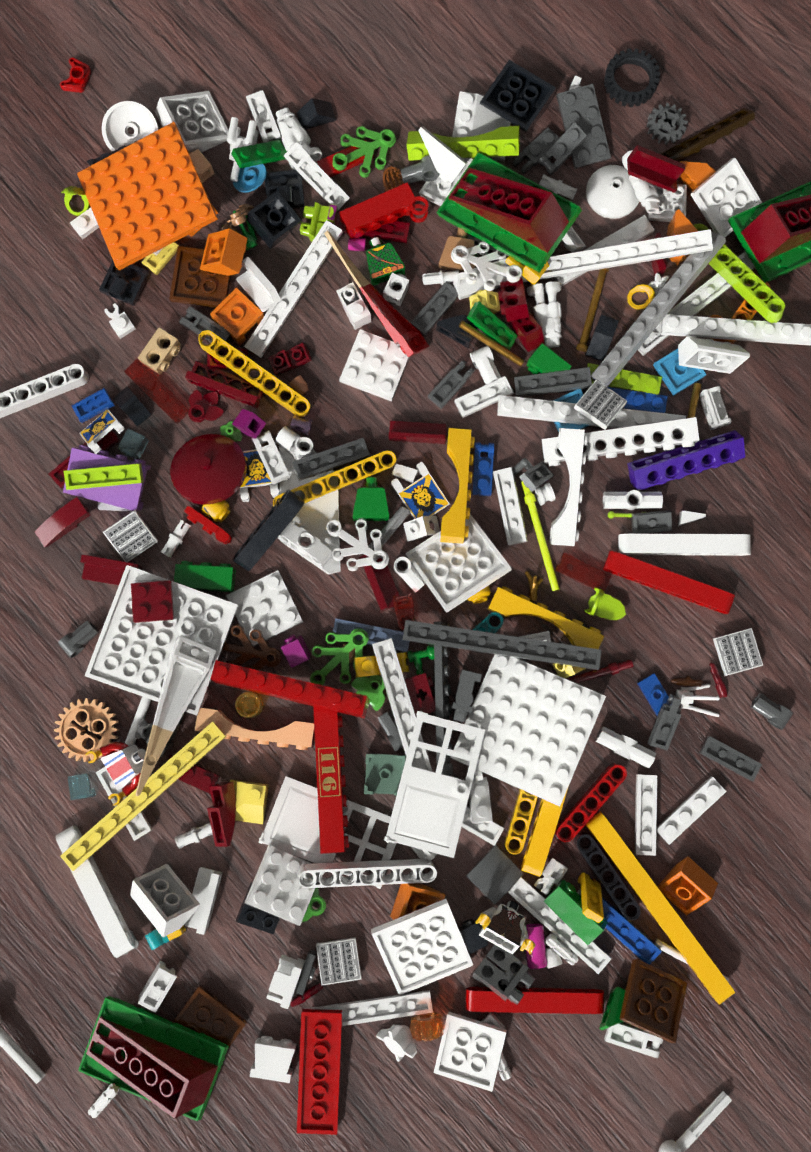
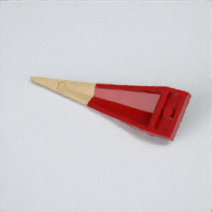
M327 230L324 233L394 343L396 345L400 344L402 352L408 357L427 349L429 345L420 331L406 320L370 284Z

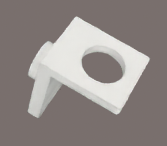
M422 516L403 524L407 541H413L427 535H435L440 531L437 516ZM429 521L433 522L434 530L430 528Z

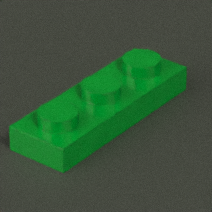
M276 140L233 148L231 154L239 168L285 160L284 155L287 151L282 142Z
M480 301L475 302L467 319L489 338L510 351L517 335Z

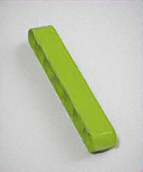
M703 224L693 225L698 231L709 230ZM724 244L708 264L768 322L776 323L780 321L785 309L784 301Z

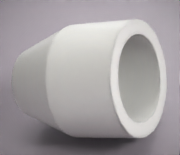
M553 948L546 949L548 969L563 964L560 955Z

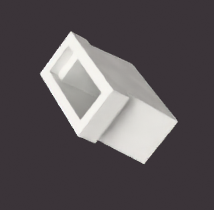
M269 1036L257 1038L255 1042V1062L251 1067L250 1077L290 1083L293 1068L289 1067L297 1044L292 1043L293 1041L289 1039L276 1041Z

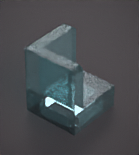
M127 429L117 449L134 459H140L149 440L145 436Z
M88 774L68 777L70 800L96 796L95 788L90 789Z

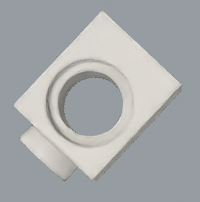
M392 273L383 291V297L387 301L401 306L409 289L407 277L402 274ZM396 285L401 287V289L398 291L393 290L392 288Z

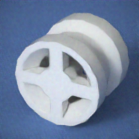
M546 483L543 487H538L534 490L537 501L541 506L547 501H555V494L550 483Z

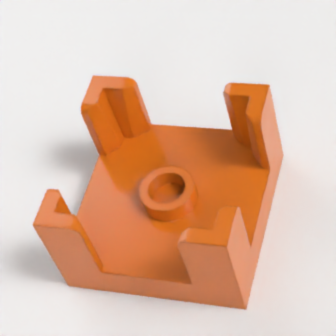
M237 288L210 313L213 321L222 326L239 346L246 341L245 334L256 323L259 325L264 317L263 312Z

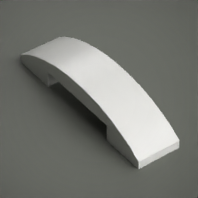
M297 142L285 153L284 157L329 204L337 205L339 210L350 198Z

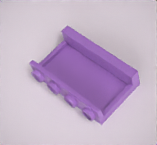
M79 445V447H74L71 450L67 470L141 463L143 481L145 482L147 470H150L151 466L146 465L144 460L134 459V461L127 460V456L116 454V457L111 456L105 450H100L95 454L88 446ZM144 483L66 490V485L64 484L63 493L132 511H140L143 507V502L140 501Z

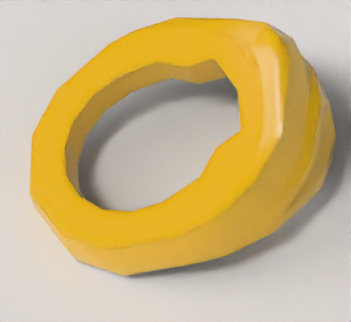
M637 285L627 295L628 304L636 310L647 308L655 297L654 289L649 285ZM636 292H646L648 299L642 305H635L631 299L633 294Z

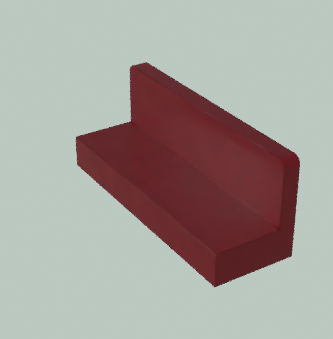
M639 145L635 147L627 158L629 175L673 193L677 191V179L685 171V164Z
M390 421L389 441L445 444L446 424Z
M81 555L80 560L81 563H84L82 579L118 586L127 565L140 570L143 568L139 564L88 555Z
M360 556V559L367 558L368 556ZM382 558L376 560L378 563L383 561ZM372 565L363 566L381 612L402 604L388 566L383 569H376Z

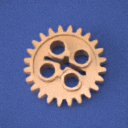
M86 698L84 702L82 699H78L77 705L71 702V709L64 707L63 709L66 714H59L62 720L55 721V723L60 725V727L54 729L55 732H59L55 739H61L57 746L65 747L62 753L70 752L68 758H73L76 755V761H80L83 757V761L88 762L89 757L91 760L94 759V755L90 753L85 756L90 750L98 751L100 747L112 743V739H118L114 732L119 731V729L114 728V725L119 723V721L112 720L116 714H109L111 707L104 709V702L98 705L97 699H93L91 703L90 698ZM83 711L87 714V719L85 722L81 721L80 715ZM74 720L77 724H79V725L82 726V727H88V730H89L90 732H93V733H95V734H98V735H100L102 738H101V739H98V738H97L95 735H93L92 733H86V730H85V729H83V728H81V727H79V726L74 725V724L72 723V721ZM99 721L104 724L101 732L97 730V723ZM73 728L77 731L75 739L70 736V731ZM89 738H91L94 742V745L91 749L88 748L86 745V742Z

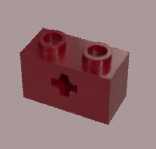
M426 673L404 679L415 716L417 717V711L424 713L436 711L435 695L432 696L430 688H433L431 677H427ZM420 689L423 692H427L423 701H421V698L416 697Z

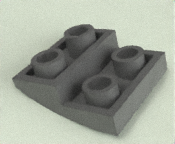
M495 845L476 863L466 877L493 904H496L524 873Z

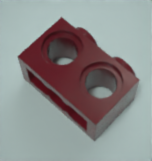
M522 277L515 283L509 281L500 282L501 290L498 291L499 301H503L500 304L501 314L506 315L507 322L528 318L529 312Z

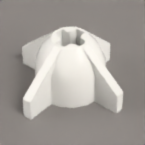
M393 1024L391 1028L381 1029L376 1035L395 1054L397 1061H400L404 1055L413 1058L417 1053L413 1032L406 1025Z

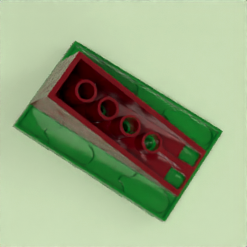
M478 152L436 213L439 217L459 227L466 233L540 272L582 209L573 202Z
M811 181L734 215L728 220L764 283L811 262Z
M108 996L104 999L78 1071L105 1083H114L119 1089L154 1103L174 1119L183 1115L199 1121L202 1119L229 1046L203 1033H197L183 1025L166 1020L143 1008L135 1007L121 999Z

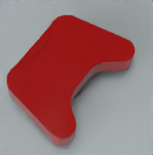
M72 57L69 59L72 67L70 69V77L62 81L60 87L63 91L82 93L85 91L91 75V69L89 65Z

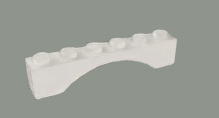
M559 428L558 449L562 453L568 467L570 487L564 508L551 523V545L575 546V541L579 539V530H576V524L580 522L581 512L578 511V503L582 502V492H579L580 484H583L584 473L581 472V467L585 465L586 454L583 453V445H587V434H584L585 430Z

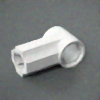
M488 346L470 353L473 365L476 369L478 368L485 385L501 378Z
M399 557L396 559L393 566L394 571L416 593L426 583L408 558ZM400 561L406 562L407 570H398L397 563Z

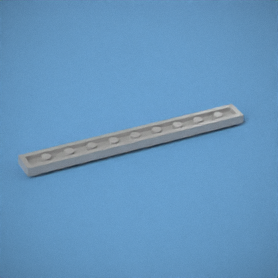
M711 231L713 250L690 254L593 372L591 377L594 381L597 380L606 387L609 386L726 243L724 236Z

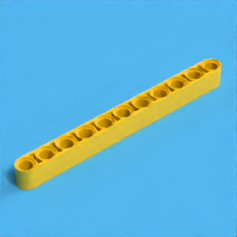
M600 811L593 816L586 824L589 831L719 1005L735 993L731 985L603 813Z

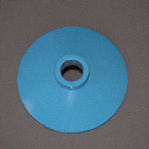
M264 164L240 168L238 181L233 182L236 190L248 193L260 187L267 175L266 167Z

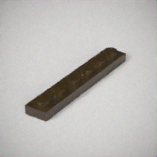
M742 108L661 153V155L678 162L683 161L687 156L700 152L705 146L716 143L721 137L732 134L739 127L748 125V122L755 119L754 111Z

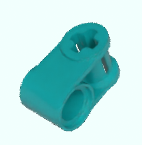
M493 612L473 630L496 633L503 625V617L501 614ZM490 617H498L500 624L497 627L491 626L489 624Z

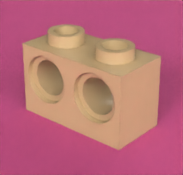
M158 328L138 359L143 365L161 375L162 372L169 368L173 356H177L180 352L181 344L177 338ZM165 342H170L167 348H163ZM155 357H160L157 363H152Z

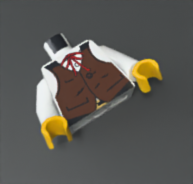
M508 901L507 906L500 904L497 908L491 907L482 912L475 921L476 924L480 923L483 926L479 936L511 954L519 947L520 951L525 949L530 955L532 954L535 943L528 937L527 928L524 925L525 918L517 913L519 905L516 902Z

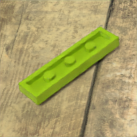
M587 364V367H590L591 375L599 365ZM622 369L608 387L659 395L662 377Z
M141 463L64 471L66 490L144 483Z

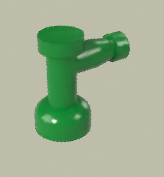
M428 645L425 650L408 651L409 661L414 662L417 670L416 675L424 674L421 658L429 657V659L434 660V645Z

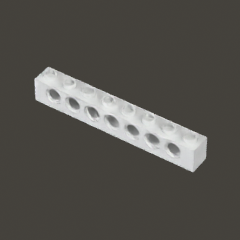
M694 417L584 433L587 434V445H585L587 450L584 453L586 454L587 461L598 460L599 456L615 458L620 453L630 456L637 454L636 451L644 450V453L655 452L656 448L662 447L663 450L675 449L677 445H683V448L695 446L694 443L699 441L697 419ZM674 430L682 433L681 439L673 437L672 433ZM660 433L663 440L656 442L653 439V434ZM641 436L644 443L641 445L636 444L634 437ZM558 437L542 439L544 464L558 466L560 462L565 461L564 457L557 453ZM615 439H623L625 445L621 448L617 447L614 443ZM602 441L605 443L606 448L598 450L595 447V443Z

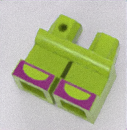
M315 202V206H305L303 217L312 220L311 224L301 223L300 234L309 237L310 241L313 242L326 220L335 225L338 211L337 205L322 206Z

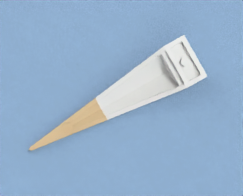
M178 636L172 655L169 658L136 796L141 794L172 733L208 673L216 650L183 636Z

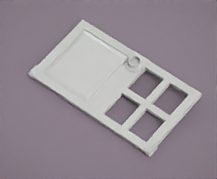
M417 711L414 730L384 841L399 843L454 858L485 730ZM423 722L446 728L442 747L418 741ZM452 730L476 736L472 755L448 749ZM416 747L440 753L436 772L412 767ZM446 755L470 761L466 780L441 774Z
M286 776L265 830L259 838V843L271 845L313 863H334L333 860L336 853L320 854L317 788ZM347 800V807H344V815L348 816V820L352 810L371 816L362 840L348 835L349 842L359 845L354 862L361 861L365 848L383 854L382 860H390L396 843L389 842L385 849L369 843L368 840L376 819L390 823L391 816ZM345 871L343 874L351 876L352 872ZM373 885V886H376L377 888L381 889V887H382L383 885Z

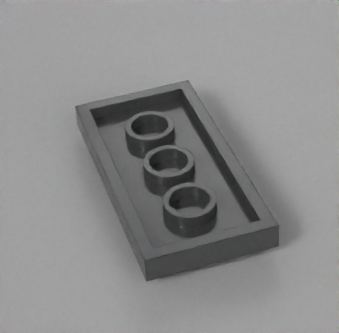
M593 84L558 93L556 97L565 132L576 122L588 135L587 139L571 155L574 169L609 160L611 155Z

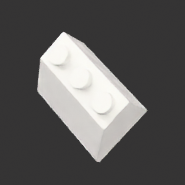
M687 336L678 345L680 366L730 374L750 357V353L739 345L731 344L730 342H718L713 339Z
M168 864L133 879L130 896L162 937L179 930L200 907V903Z

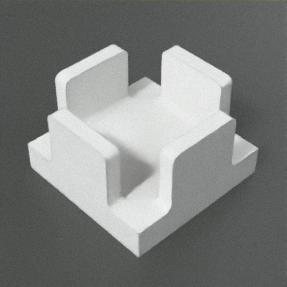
M282 955L266 998L280 1003V1007L288 1009L306 960L300 958L296 960Z

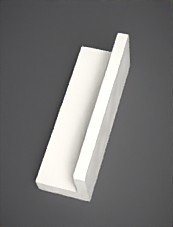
M246 257L242 261L247 271L237 277L236 280L259 309L265 312L278 303L281 298L271 282L253 261Z
M200 867L198 870L192 895L200 903V907L184 924L186 927L197 929L196 933L204 935L208 931L223 872Z

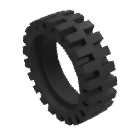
M631 48L627 49L626 53L622 50L619 55H614L607 66L604 76L606 93H610L609 97L612 100L615 98V103L619 104L621 101V106L625 107L627 103L629 107H633L634 104H636V107L640 106L641 103L645 104L648 99L652 98L660 80L659 65H656L657 61L655 58L651 60V54L645 56L646 51L644 50L641 53H638L639 49L636 48L633 52ZM635 64L647 72L649 84L644 90L639 92L626 91L616 83L615 71L622 65Z

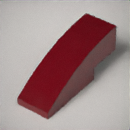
M76 497L51 515L38 527L35 533L46 548L78 527L77 524L91 516V513L83 501Z
M220 782L209 786L213 806L208 807L207 811L215 846L228 847L231 845L236 818L235 789L233 782Z

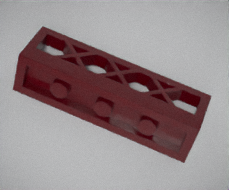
M198 361L195 362L192 371H187L185 376L188 383L217 392V394L254 408H258L264 394L260 390L257 396L249 394L247 390L256 387L245 379L216 368L207 367L206 364ZM198 368L205 369L208 376L204 377L196 374ZM221 375L224 377L225 382L220 383L212 378ZM237 381L241 383L243 388L238 390L230 387L229 384Z

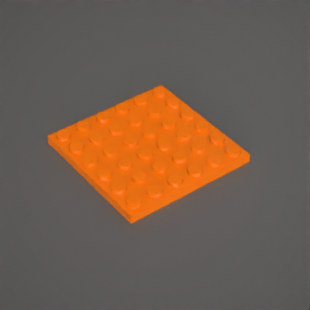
M175 122L77 173L118 270L218 220Z

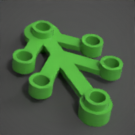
M359 126L356 130V137L358 139L348 134L341 136L340 143L343 147L347 148L351 145L359 149L347 155L342 153L335 154L332 162L333 167L339 171L344 170L348 163L365 155L363 165L360 166L359 174L363 178H367L370 175V164L374 150L381 147L379 157L375 160V167L382 170L386 166L385 158L388 148L393 147L396 142V136L393 131L385 129L378 133L368 130L364 126ZM368 137L374 139L375 141L370 143L367 141H363V139ZM366 169L368 172L364 173L362 170Z
M361 628L352 630L350 634H336L334 631H329L326 634L325 640L327 643L334 644L336 641L348 642L344 647H323L321 645L313 647L312 654L315 657H321L322 655L335 656L321 670H316L311 674V683L324 685L326 675L340 662V681L343 684H348L351 681L349 653L355 648V658L363 657V646L368 642V634ZM334 635L335 639L331 641L328 639V636ZM361 635L362 640H356L355 636ZM316 648L321 649V653L317 654L314 650ZM315 675H320L322 679L316 680ZM348 675L349 679L343 680L342 676Z

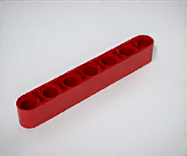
M609 551L603 568L604 571L723 614H729L735 598L734 594L615 551Z
M489 987L466 988V1010L471 1012L604 1013V991L599 989H527L516 987L524 996L518 1004H515L508 999L504 1001Z

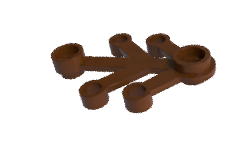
M236 624L231 628L232 635L238 637L243 646L225 642L222 650L243 655L227 663L240 666L253 657L259 658L261 660L255 664L246 666L255 670H259L266 665L274 667L280 663V651L276 648H270L260 629H253L250 632V638L253 641H257L262 650L254 648L245 634L242 625ZM235 627L240 629V633L235 632ZM253 632H258L259 638L254 637ZM268 655H273L274 660H269Z

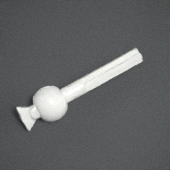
M0 1026V1046L36 1084L40 1082L46 1074Z
M722 1091L676 1142L674 1140H666L661 1144L658 1152H685L732 1101L730 1097Z

